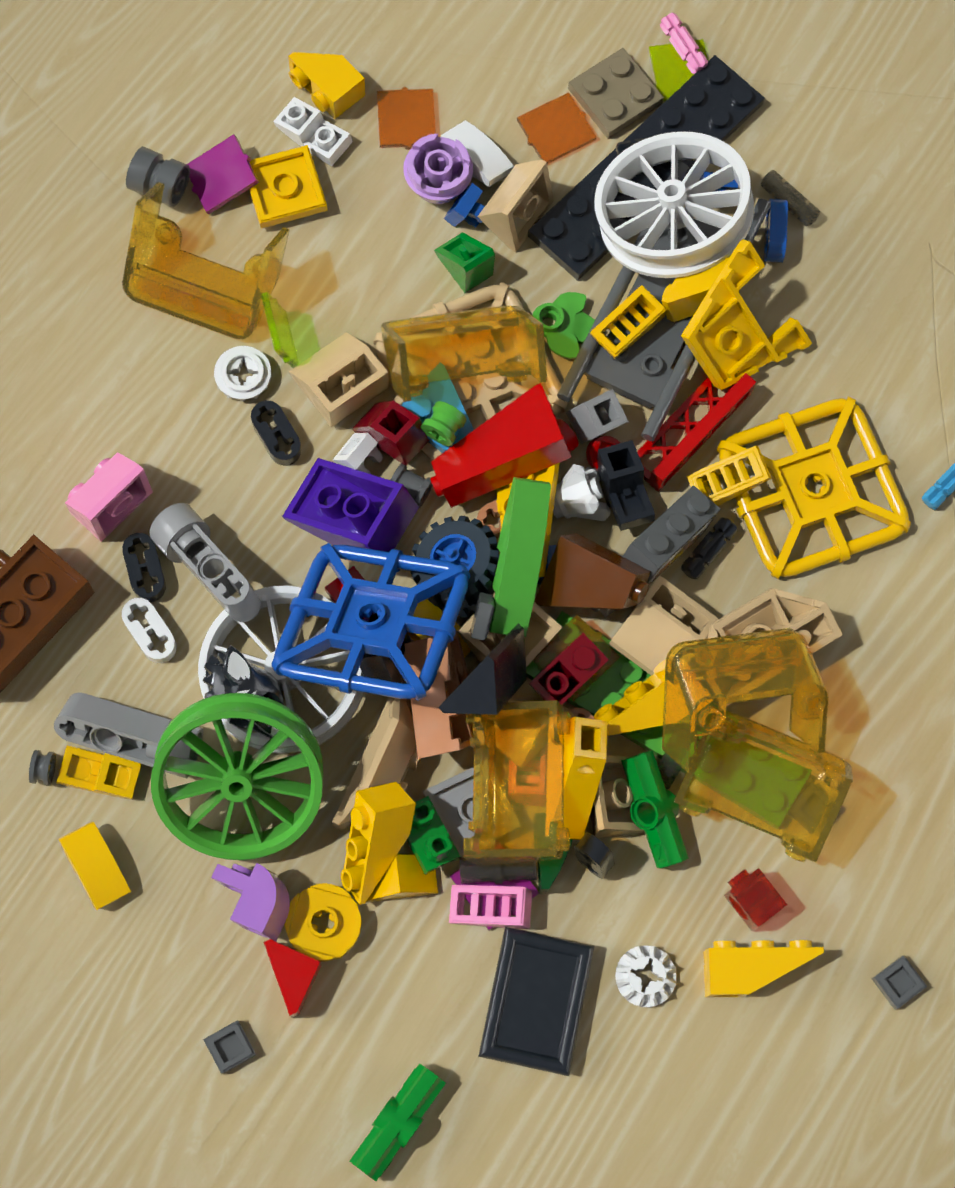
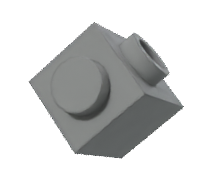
M613 389L566 412L581 444L628 422Z

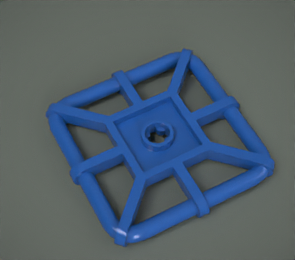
M330 543L321 546V551L312 561L298 597L293 598L289 606L291 614L275 649L272 667L276 674L295 680L338 687L340 692L352 693L355 690L398 699L415 698L417 701L426 697V692L434 683L448 643L453 641L456 634L454 626L468 590L470 573L464 565H457L451 562L404 555L402 550L396 549L386 552L349 545L331 546ZM341 559L384 567L378 582L352 578ZM327 565L333 569L343 584L336 603L313 599ZM400 569L436 575L412 588L392 585L395 575ZM452 586L440 621L413 616L419 602ZM372 613H377L378 619L376 621L366 622L363 620L364 617L369 618ZM310 615L330 618L323 633L293 647L305 618ZM407 632L434 637L419 678L400 651ZM330 647L350 650L342 672L298 665ZM365 653L391 658L407 684L358 676L357 673Z

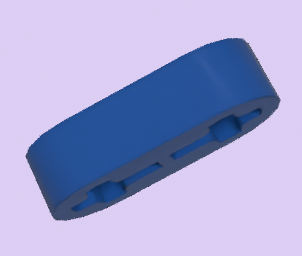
M770 198L768 202L771 206L765 219L764 261L783 263L787 244L788 201Z

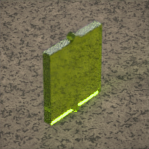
M694 40L699 46L697 51L703 52L707 58L704 40ZM672 43L649 46L657 90L664 97L663 101L669 99L694 75L686 66L688 61L682 60Z
M268 292L262 293L261 298L274 350L283 359L284 363H288L294 368L299 365L286 310Z

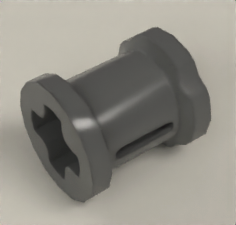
M402 463L391 478V481L405 486L419 508L427 499L433 486L430 477L424 479L407 470V466Z

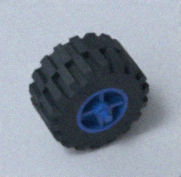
M451 516L444 518L445 523L441 525L438 522L430 525L432 530L429 533L423 531L419 536L421 543L414 544L412 552L416 557L451 562L457 565H464L467 568L470 578L468 590L459 612V616L462 618L468 617L470 611L475 613L479 592L490 595L495 592L492 585L500 551L497 548L498 540L487 525L484 526L480 520L475 518L470 522L467 516H459L458 521H455ZM416 571L411 572L412 578L417 585L436 576ZM452 586L427 599L434 606H438L444 611Z

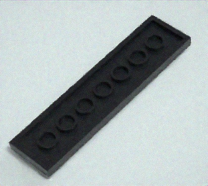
M714 55L704 69L696 72L624 141L630 140L631 143H635V139L664 133L696 132L710 135L724 142L763 105L765 97ZM616 148L528 230V237L577 281L609 252L602 239L594 200L596 188L602 174L617 157ZM678 160L684 162L689 167L685 176L696 162V160ZM671 162L652 167L663 182L667 181L671 173ZM644 172L639 173L630 180L657 190ZM618 192L613 202L639 199ZM634 217L610 219V224L614 229Z

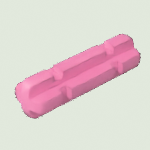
M671 13L661 20L660 27L666 36H671L670 42L682 60L688 61L686 66L691 73L695 74L708 65V60L703 52L697 51L699 46L686 27L680 26L682 21L678 15Z

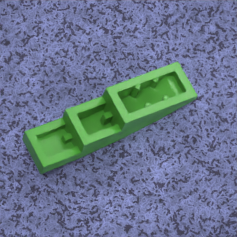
M518 477L513 478L497 545L500 556L492 585L495 596L494 611L489 627L490 633L507 635L519 623L524 628V637L527 635L545 541L551 484L549 482Z

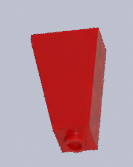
M539 383L530 388L431 461L435 476L431 477L430 480L438 498L445 496L450 507L453 508L512 483L514 477L524 478L572 458L542 384Z

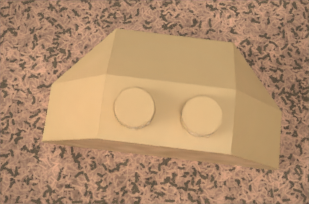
M770 588L710 625L701 677L717 708L722 710L843 634L827 603Z
M388 698L332 821L333 828L341 831L351 827V810L354 808L357 790L397 782L405 792L407 791L409 784L403 782L409 768L414 771L416 770L420 759L417 756L414 722L405 699Z

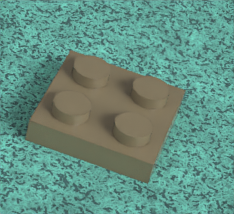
M621 48L568 83V90L607 139L662 105L664 98L624 48Z

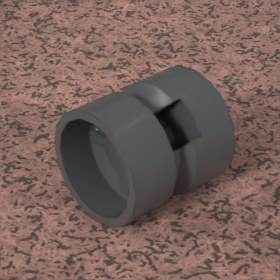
M142 146L137 150L129 165L126 187L145 196L152 193L154 200L175 207L186 190L190 177V166L172 158L164 161L163 154Z

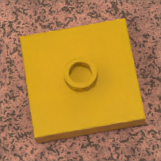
M308 145L252 159L249 162L259 181L258 184L249 189L261 229L328 211Z

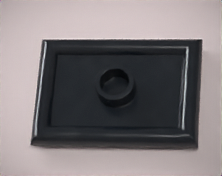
M505 927L478 1057L570 1076L595 946Z

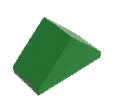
M463 232L434 250L437 257L464 293L493 276L495 262L493 249Z

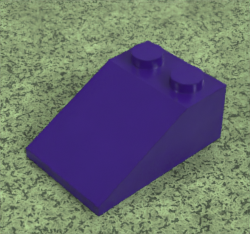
M317 458L282 517L331 545H349L390 552L391 549L396 548L419 506L403 484Z

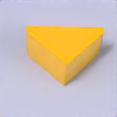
M397 854L366 902L438 894L436 870L425 875L415 855Z

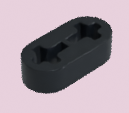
M267 400L257 403L251 411V421L268 454L279 465L288 466L294 464L301 455V443L289 420L277 403ZM267 412L269 416L274 415L275 429L271 430L265 421L259 423L262 420V413ZM281 436L287 445L293 443L290 454L286 455L284 451L277 452L279 445L276 438Z
M134 533L124 540L122 546V553L131 587L137 598H144L150 603L155 602L164 595L166 590V582L157 548L147 534ZM138 543H142L144 548H149L144 551L146 563L140 564L136 554H130L135 551V545ZM147 571L153 582L158 581V583L153 585V591L148 593L145 588H139V586L144 584L142 573Z
M588 832L574 847L578 861L601 879L605 877L615 864L612 851L597 837Z

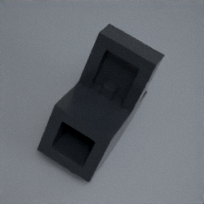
M633 440L598 449L597 465L602 491L608 507H611L620 531L654 522L655 512L643 485L644 467Z

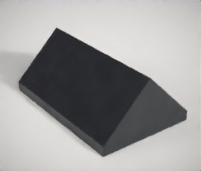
M518 623L438 708L443 713L497 715L527 680L524 628Z

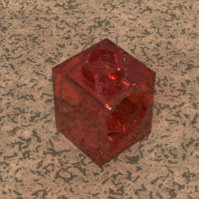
M759 868L751 874L744 869L727 882L732 889L724 896L751 931L757 929L788 905Z

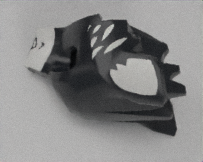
M232 645L227 648L226 654L219 652L217 658L211 655L207 663H205L206 677L203 678V682L211 688L205 693L204 698L228 693H247L266 697L284 705L281 689L271 673L249 663L244 655ZM229 718V724L247 729L250 719ZM254 721L252 731L271 739L279 730L263 722Z

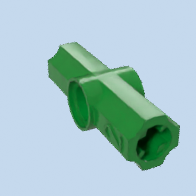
M653 750L621 760L634 798L630 809L631 818L638 828L645 831L656 867L660 869L689 859L676 821V816L679 813V802L670 790L665 789Z
M419 1063L404 1082L396 1097L392 1096L372 1124L374 1126L349 1162L374 1181H377L388 1168L398 1150L406 1146L424 1120L422 1118L443 1089L446 1082Z

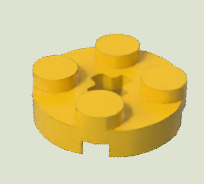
M320 883L304 889L291 900L288 917L285 922V930L291 945L298 952L320 962H328L342 958L354 947L361 932L362 921L357 903L346 890L333 884ZM323 912L329 913V920L334 922V926L332 929L326 928L324 933L317 932V925L312 924V920L314 917L320 918Z

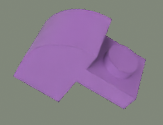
M235 863L231 869L217 864L211 878L224 887L241 894L230 920L246 930L277 941L288 917L290 907L289 894L284 883L258 863H256L253 871Z

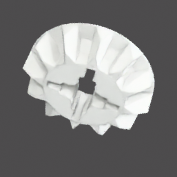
M237 346L227 350L219 357L214 369L217 387L227 398L232 397L241 402L250 398L257 399L260 393L268 389L272 376L271 366L267 357L261 351L249 346ZM245 362L248 373L253 374V376H248L244 385H241L238 376L233 375L240 372L242 363Z
M637 946L627 951L619 960L615 974L616 984L622 996L630 1003L639 1007H654L666 1001L672 994L676 986V967L669 955L657 947ZM650 960L652 961V974L657 975V978L662 979V981H650L647 987H645L644 992H641L642 979L630 971L644 970Z

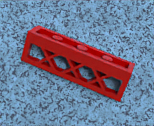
M745 373L735 384L731 385L732 388L723 397H713L712 382L707 377L662 424L655 440H647L637 451L640 460L646 454L661 453L662 461L652 472L644 467V480L659 492L751 395L756 381ZM707 391V397L700 398ZM692 405H708V413L700 421L689 422V409ZM684 415V422H677ZM670 429H685V437L677 446H666L665 434ZM659 440L661 441V446H654Z

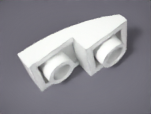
M296 97L289 102L273 121L275 126L300 146L308 145L312 155L330 166L334 165L353 142L350 133L324 120L320 110Z
M466 120L441 135V137L454 141L457 139L465 146L473 163L472 177L489 187L508 176L514 168V165L501 149L483 132Z

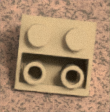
M347 332L289 371L291 377L330 427H333L389 388L388 371L366 344Z
M659 575L648 590L643 601L635 607L609 642V645L648 674L653 675L655 667L668 658L674 659L676 656H679L687 664L708 636L710 625L719 619Z

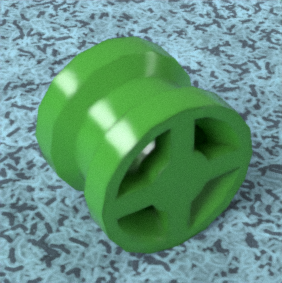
M437 401L432 407V416L424 420L421 429L434 441L445 446H452L456 440V431L464 427L467 419L454 406L443 401Z

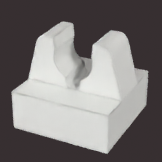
M354 433L334 457L333 461L336 464L371 474L364 466L365 458L369 457L373 462L380 463L383 457L376 447L378 442L369 433Z

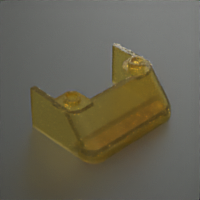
M157 182L136 202L122 281L125 294L134 302L235 339L248 338L257 328L279 279L290 230L283 227L265 247L263 254H255L250 257L245 264L244 271L240 272L180 250L182 232L179 226L174 221L159 216L165 184Z
M497 306L393 320L381 324L382 339L393 389L404 402L411 401V397L422 395L423 389L429 387V382L498 373L500 376L506 377L508 382L525 381L528 379V375H532L540 383L548 382L543 324L519 306Z
M784 628L684 641L674 645L667 654L665 665L662 750L685 771L693 773L696 771L697 737L713 734L722 727L726 718L727 704L791 695L789 731L817 753L825 752L829 697L806 638L794 629Z

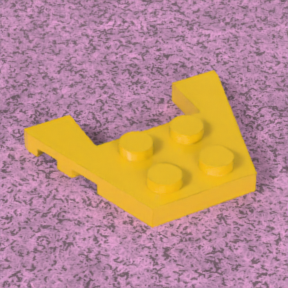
M744 239L734 249L681 335L714 387L720 390L735 384L745 373L751 376L759 372L758 368L772 361L777 363L787 358L788 353L796 349L803 350L812 344L800 322L791 317L769 338L763 332L739 293V290L765 267L752 243Z

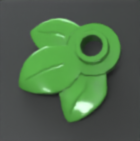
M577 292L560 294L553 303H545L538 306L532 315L533 329L539 335L546 337L551 351L567 359L576 358L579 353L578 343H584L595 321L592 317L582 312L586 302V295ZM545 318H552L555 324L548 326L543 323V320Z

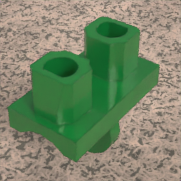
M429 796L415 802L411 832L407 838L408 844L425 875L460 857Z

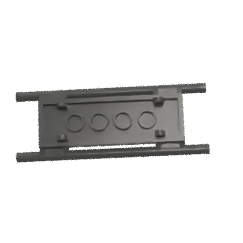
M678 161V180L682 182L689 167L681 161ZM758 199L754 208L751 228L744 240L753 242L771 206L767 200ZM693 219L707 239L721 230V228ZM650 227L640 232L634 243L635 246L639 245ZM687 227L677 229V249L698 243ZM666 228L651 250H671V229ZM623 266L558 391L557 397L569 402L584 374L588 380L609 390L613 389L614 392L650 409L655 407L641 434L644 439L654 441L695 359L686 344L674 370L671 369L685 342L681 335L693 316L672 322L667 319L665 314V317L614 359L590 335V332L619 306L635 274L634 271ZM639 274L627 298L643 285L662 304L661 300L665 288L672 284L676 278H656ZM639 304L634 307L645 319L649 316ZM629 312L624 315L635 327L640 325ZM619 321L614 323L626 337L630 334ZM611 331L609 332L607 337L617 346L621 341Z

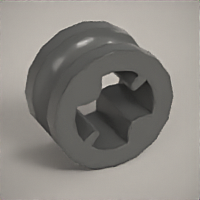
M34 750L29 767L30 783L36 784L38 780H41L44 785H51L56 766L55 752L49 751L47 755H43L41 750Z

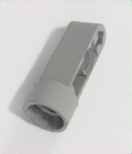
M177 503L164 509L151 525V540L170 561L175 563L183 562L232 619L238 622H246L253 619L260 611V599L247 579L209 539V526L186 503ZM237 592L240 597L235 598L232 595Z
M74 693L69 697L56 718L54 729L62 739L68 742L153 767L159 740L173 719L170 720L85 693ZM197 727L192 730L195 735L203 740V728ZM180 740L169 756L197 761L199 754ZM165 770L166 773L173 774L186 779L190 776L187 774Z

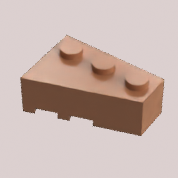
M458 630L453 641L448 643L434 683L426 692L427 696L418 701L415 698L411 699L418 759L461 750L484 739L478 714L443 713L438 708L469 675ZM433 636L404 643V657L418 678L432 644Z

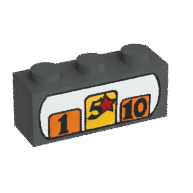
M693 485L629 545L622 557L651 571L647 583L650 585L706 531L721 509Z

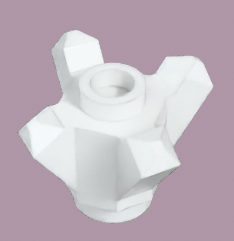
M573 464L556 487L553 514L557 519L565 516L567 519L578 517L605 521L610 516L611 510L607 503L599 502L598 500L603 498L598 470L589 467L584 470L583 466Z

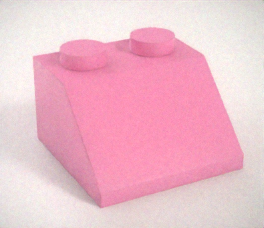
M117 452L111 459L105 458L95 468L94 475L85 484L79 483L70 491L65 504L70 514L102 542L153 491L144 469L136 462Z

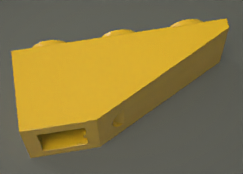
M676 656L674 659L668 658L659 663L654 669V674L645 681H637L625 690L624 697L616 703L601 707L594 714V720L607 721V736L682 722L712 698L679 656Z
M572 717L550 723L547 837L581 840L584 836L607 759V721Z
M397 782L356 791L354 808L351 810V827L349 839L346 841V857L344 869L341 871V882L344 889L349 891L360 905L366 903L411 832L416 803Z
M770 940L751 941V947H736V941H714L713 948H707L703 951L705 998L745 997L823 954L824 947H812V941L810 940L789 941V947H774V941Z

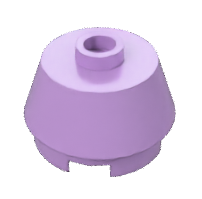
M430 134L416 141L406 155L403 167L404 176L410 188L423 200L432 204H444L455 199L467 188L473 175V163L465 146L457 139L454 141L449 138L438 137V134Z

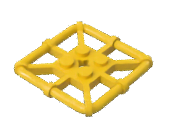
M848 396L847 399H833L793 414L788 412L779 414L778 419L735 433L726 440H721L717 447L721 461L746 450V448L742 447L744 445L782 432L786 435L793 455L775 461L763 456L776 488V493L754 501L751 500L748 491L735 497L739 506L736 509L740 519L744 518L759 556L767 570L771 572L770 576L779 579L780 576H795L836 560L840 563L850 560V555L892 541L903 533H908L911 522L909 521L906 505L888 467L890 465L887 455L882 454L869 422L860 406L855 403L856 399ZM835 413H840L829 441L806 450L796 427ZM850 417L869 460L846 467L837 444ZM749 460L745 461V463L751 465ZM736 467L731 470L738 484L741 482ZM869 472H875L892 512L861 499L852 478ZM808 478H813L815 482H822L823 486L819 489V493H813L806 488ZM782 504L791 523V528L780 554L776 558L757 512ZM855 510L887 524L889 527L846 542L835 517ZM823 521L833 547L792 562H787L800 530Z

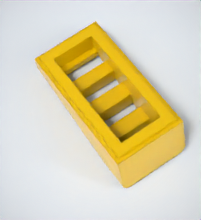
M641 285L590 332V335L615 359L665 317L667 309ZM639 304L649 314L646 319L634 308L636 305ZM629 312L640 325L635 327L624 315ZM619 321L630 334L626 337L614 323ZM609 329L621 342L616 346L603 332Z
M753 446L687 476L690 486L694 485L717 506L772 479L758 446ZM747 460L750 461L755 476L750 478L744 464ZM736 467L741 482L738 484L731 470ZM720 474L723 475L727 488L724 490L718 478ZM707 481H709V484H710L711 489H712V491H713L714 494L711 493V490H710V488H709V485H708Z

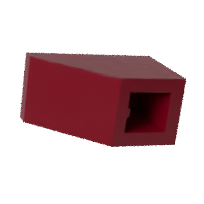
M394 400L375 403L352 428L355 433H369L378 442L376 447L405 466L429 441L427 435L421 429L422 421L420 417Z
M583 632L556 655L533 678L529 685L553 711H556L609 659Z

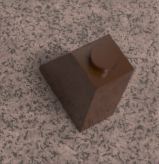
M577 533L563 535L559 538L534 602L539 606L625 609L643 601L649 590L647 580L651 571Z

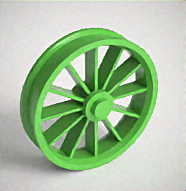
M228 693L211 696L184 709L169 723L163 732L156 749L152 768V799L164 825L175 837L192 849L212 857L228 860L261 858L291 845L303 835L313 822L322 798L323 758L318 741L309 726L295 712L281 703L266 697L247 693ZM221 719H250L242 751L233 752ZM212 721L225 757L195 735L192 730ZM254 721L263 722L278 729L279 731L253 756L247 753ZM288 737L302 752L297 755L262 763ZM181 740L210 764L169 755L175 745ZM308 766L311 783L305 784L271 776ZM165 770L206 779L169 788ZM215 791L190 816L183 812L175 802ZM266 791L305 799L297 811L293 813ZM250 796L283 822L263 831ZM224 798L229 800L222 831L214 830L198 823ZM234 802H243L254 833H227Z

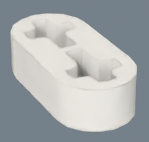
M144 598L129 600L122 609V619L145 656L154 663H165L172 659L175 655L177 644L154 606ZM138 608L141 612L148 610L145 614L149 624L148 627L143 628L138 620L130 621L134 618L132 613L134 609ZM154 632L160 641L168 640L164 644L166 651L160 653L157 649L152 652L150 651L154 645L149 635Z

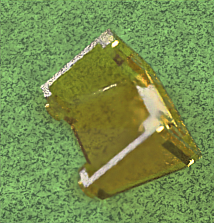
M554 700L507 702L497 715L466 714V723L473 724L474 736L470 737V746L474 748L473 821L469 822L468 829L475 833V835L471 838H464V858L475 865H500L561 859L563 851H569L570 848L569 828L564 827V735H569L570 733L569 712H563L561 704Z
M711 707L675 795L674 802L679 804L680 810L695 817H699L701 813H709L711 810L780 838L781 844L786 848L785 853L789 857L801 862H805L807 859L817 862L853 782L852 767L847 761L829 752L726 709L719 710L717 707Z

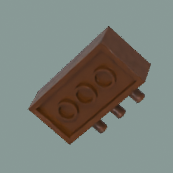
M34 534L12 557L0 549V693L95 593L87 579Z

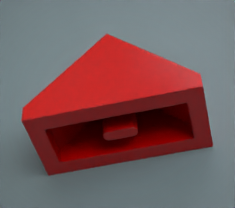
M272 939L264 941L263 943L289 1016L291 1018L299 1016L322 964L320 961Z

